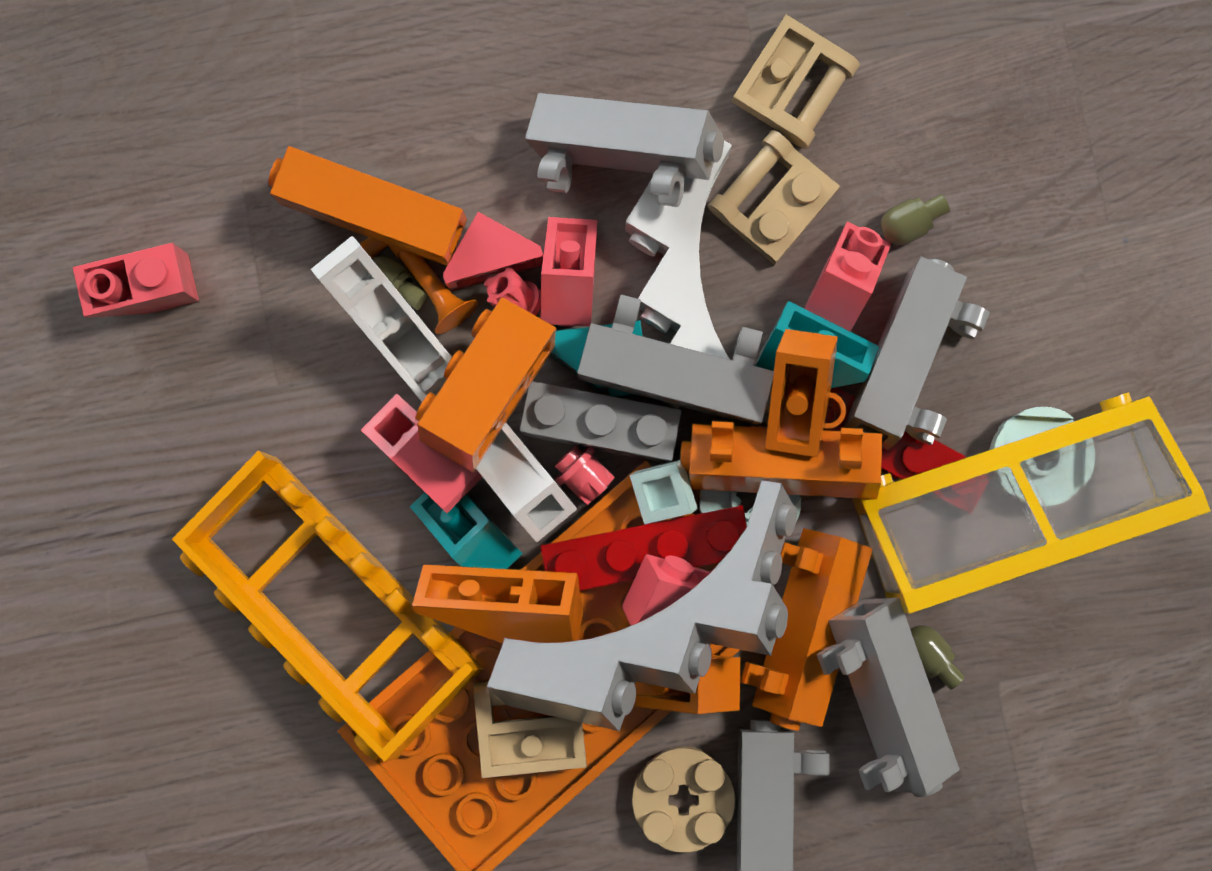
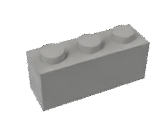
M532 381L528 387L520 433L526 437L572 446L576 445L582 448L592 447L598 451L666 464L672 462L682 410Z

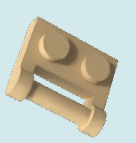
M786 14L736 91L732 103L782 133L793 144L806 149L816 136L813 129L845 79H851L854 76L860 63L850 53ZM817 59L827 64L829 69L796 119L785 112V109Z
M771 130L762 141L763 148L727 191L723 195L717 194L707 206L718 219L775 265L835 195L840 186L799 153L782 134ZM779 161L789 171L750 217L747 218L739 212L738 207L776 162Z
M489 681L474 682V701L482 778L587 767L583 723L555 716L494 722L493 706H503L506 704L487 688Z

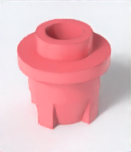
M506 268L504 272L495 275L493 278L488 277L484 284L489 296L486 301L494 308L502 297L535 316L541 308V290L534 283L524 281L510 268Z
M574 445L555 464L554 467L560 473L554 481L559 486L565 484L587 506L607 488L615 477L593 456L594 448L586 447L581 451Z

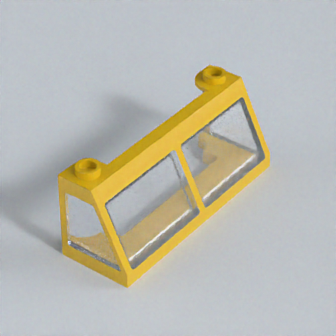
M1129 392L1099 402L1102 409L1100 413L895 482H893L890 473L882 475L877 499L852 498L868 546L873 548L871 555L886 598H899L903 611L907 614L1211 512L1203 489L1150 396L1132 401Z

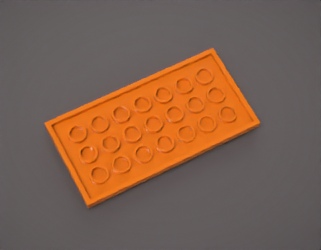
M645 460L632 473L650 468L651 465ZM628 475L552 543L646 525L642 519L630 476ZM691 513V514L682 515V516H678V517H674V518H670V519H665V520H661V521H666V520H671V519H676V518L691 516V515H694V514ZM542 552L521 570L545 571ZM719 563L695 568L711 572ZM634 580L580 590L583 615L578 641L614 633L630 626L622 605ZM455 627L449 633L484 670L460 691L402 751L397 759L383 762L380 757L377 760L368 757L355 743L354 738L357 736V733L347 723L337 732L456 871H492L671 711L633 706L631 712L624 716L620 731L583 723L587 767L482 778L474 701V682L489 681L503 643ZM710 644L712 655L733 657L740 651V649ZM429 650L369 704L398 733L453 674ZM507 705L493 706L494 722L550 716Z

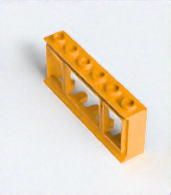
M258 450L172 539L183 551L179 557L186 567L200 577H203L205 574L218 587L214 591L216 598L230 611L236 613L239 610L252 623L248 627L251 635L264 647L271 649L274 646L287 660L283 667L288 674L301 685L306 686L309 683L321 695L322 698L318 701L320 707L336 722L341 723L344 720L357 733V736L354 738L357 746L373 760H377L379 757L383 762L397 759L402 751L460 691L484 670L437 620L413 611V595L275 456ZM267 483L304 523L248 578L212 538ZM316 535L402 621L347 679L340 674L262 592ZM415 635L446 666L453 676L397 733L364 699L359 691Z

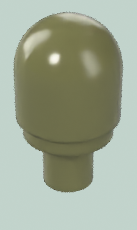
M939 194L924 203L919 197L913 200L910 198L885 212L881 220V232L884 238L894 245L909 244L927 235L928 231L934 228L932 220L950 212L949 204L943 194Z
M387 256L371 258L413 309L419 310L425 303L428 295L413 285L414 276L409 273V270Z
M918 625L911 628L910 630L927 677L933 678L938 676L950 690L957 687L964 680L965 676L952 663L955 654L949 643L930 626Z

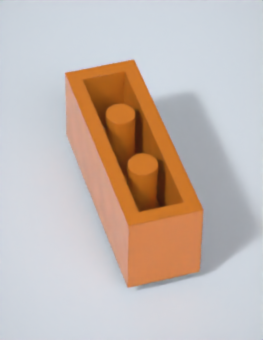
M503 297L493 311L485 309L481 313L471 333L475 337L465 353L458 350L453 355L444 372V378L447 379L437 395L430 392L424 398L415 416V420L419 421L417 427L420 442L472 472L475 471L555 347L556 327Z

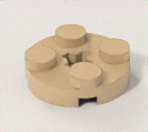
M676 746L661 751L641 769L634 782L632 804L635 818L647 839L670 851L693 852L704 849L709 844L716 843L722 838L734 813L735 793L729 776L721 764L713 759L712 756L698 748ZM680 785H687L690 794L698 795L697 804L690 805L686 813H680L677 805L669 804L668 801L669 795L678 793Z

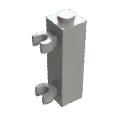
M538 93L525 140L542 158L538 167L537 178L542 181H548V191L568 192L572 180V164L653 173L650 193L659 195V205L679 207L684 191V177L709 180L713 164L721 159L724 147L723 133L719 130L708 110Z
M920 256L907 273L877 344L879 349L871 371L865 382H861L843 425V428H861L863 433H882V448L886 450L891 449L902 438L904 431L914 439L928 445L933 444L935 437L940 438L947 418L936 412L915 407L947 326H950L953 331L963 337L974 339L977 331L984 329L990 314L988 310L981 306L958 301L967 277L955 272L954 268L947 262L939 259H926Z
M620 295L612 328L591 323L577 373L578 380L756 427L762 423L764 415L769 417L774 371L754 366L763 332L742 327L739 332L733 360L633 334L641 300L629 296Z
M862 599L828 620L836 644L825 648L817 654L824 675H828L838 668L841 669L843 675H848L878 759L868 762L859 769L865 790H871L876 785L882 783L885 792L913 793L915 797H926L935 794L942 789V783L960 769L900 599Z
M770 718L750 719V727H738L736 871H793L794 773L829 775V753H826V750H794V732L770 723Z

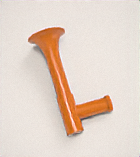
M370 237L360 243L371 258L388 246L395 256L401 259L436 308L439 317L435 328L436 334H443L454 329L465 321L478 306L477 300L464 301L453 295L423 257Z

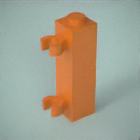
M288 146L283 159L277 158L269 174L268 185L272 187L270 194L280 205L446 266L457 249L467 222L464 210L291 146Z
M712 421V425L693 424L692 441H682L681 464L686 472H689L691 488L694 490L758 493L761 481L763 480L782 483L788 495L877 499L881 485L882 433H863L861 428H841V431H823L818 457L765 449L767 428L734 426V422Z
M806 528L802 529L798 546L784 542L781 550L782 564L791 566L782 599L788 610L787 626L783 636L776 638L771 656L766 655L764 665L760 666L746 662L740 681L741 683L757 687L752 706L770 712V723L795 731H799L801 722L819 727L823 726L838 669L828 675H824L817 654L825 648L836 644L828 620L858 602L873 548L843 537Z

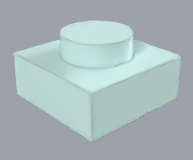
M681 460L638 470L629 475L644 524L691 514L697 509L689 478L681 464Z

